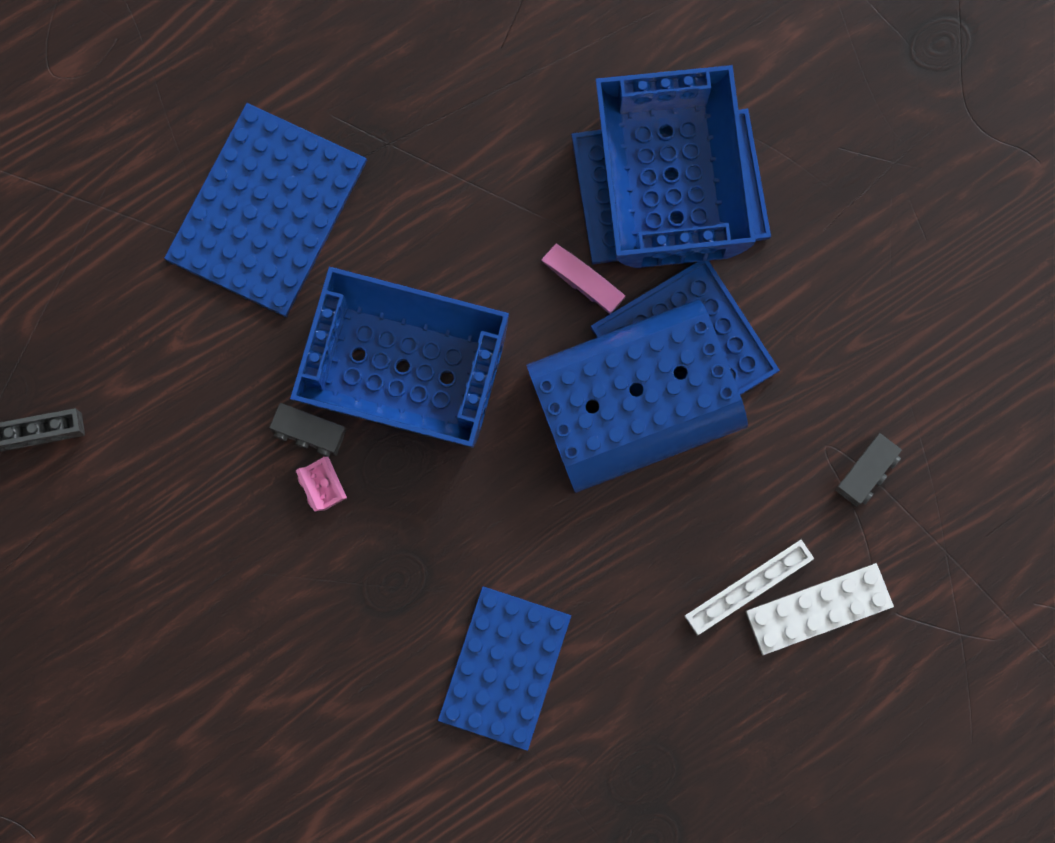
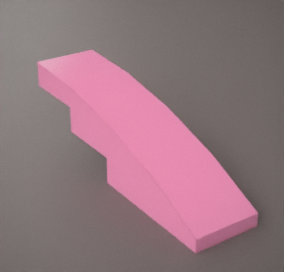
M555 244L541 260L575 290L577 288L589 300L595 301L609 314L625 299V295L610 282L558 244Z

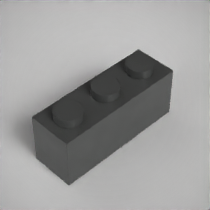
M283 403L279 404L270 426L274 437L283 441H287V438L295 440V445L305 449L311 446L317 449V453L326 457H330V454L337 456L346 433L344 426Z
M879 433L835 491L856 507L861 503L866 505L873 496L871 492L875 485L879 487L887 478V475L884 474L889 467L893 469L900 461L901 457L898 455L902 449Z

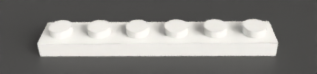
M799 540L686 614L685 618L698 636L812 561L814 557L803 541Z

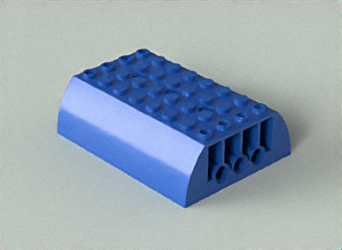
M733 65L597 78L596 87L617 260L626 266L642 268L728 259L751 248L755 244L756 239ZM667 127L671 129L672 135L663 137L660 134V129ZM668 170H673L677 173L678 177L675 180H668L665 177V173ZM678 213L683 217V221L675 224L671 221L670 216Z
M329 266L290 399L473 448L480 434L503 351L509 313ZM358 349L365 352V358L361 361L353 359V353ZM401 361H406L410 367L406 372H399L396 368L397 364ZM451 373L454 376L453 381L450 384H444L440 380L442 374Z
M699 299L526 365L575 493L748 428L747 416L741 395L709 314ZM678 367H683L687 370L688 375L683 380H679L674 376V370ZM633 384H640L644 391L642 395L635 397L631 395L630 387ZM589 401H596L599 404V410L596 413L587 412L586 404Z

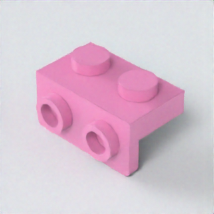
M323 457L307 467L296 470L298 482L304 488L308 504L314 511L327 510L347 498L329 457Z

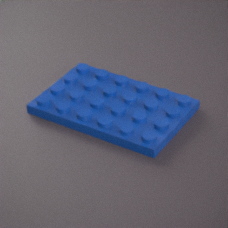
M483 586L438 721L528 751L572 615Z

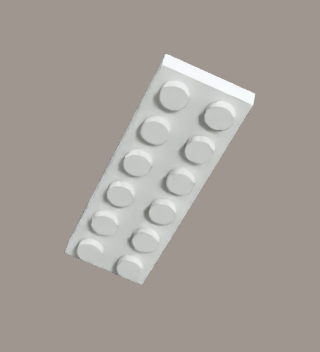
M875 563L746 611V615L763 656L893 608L894 606L878 565Z

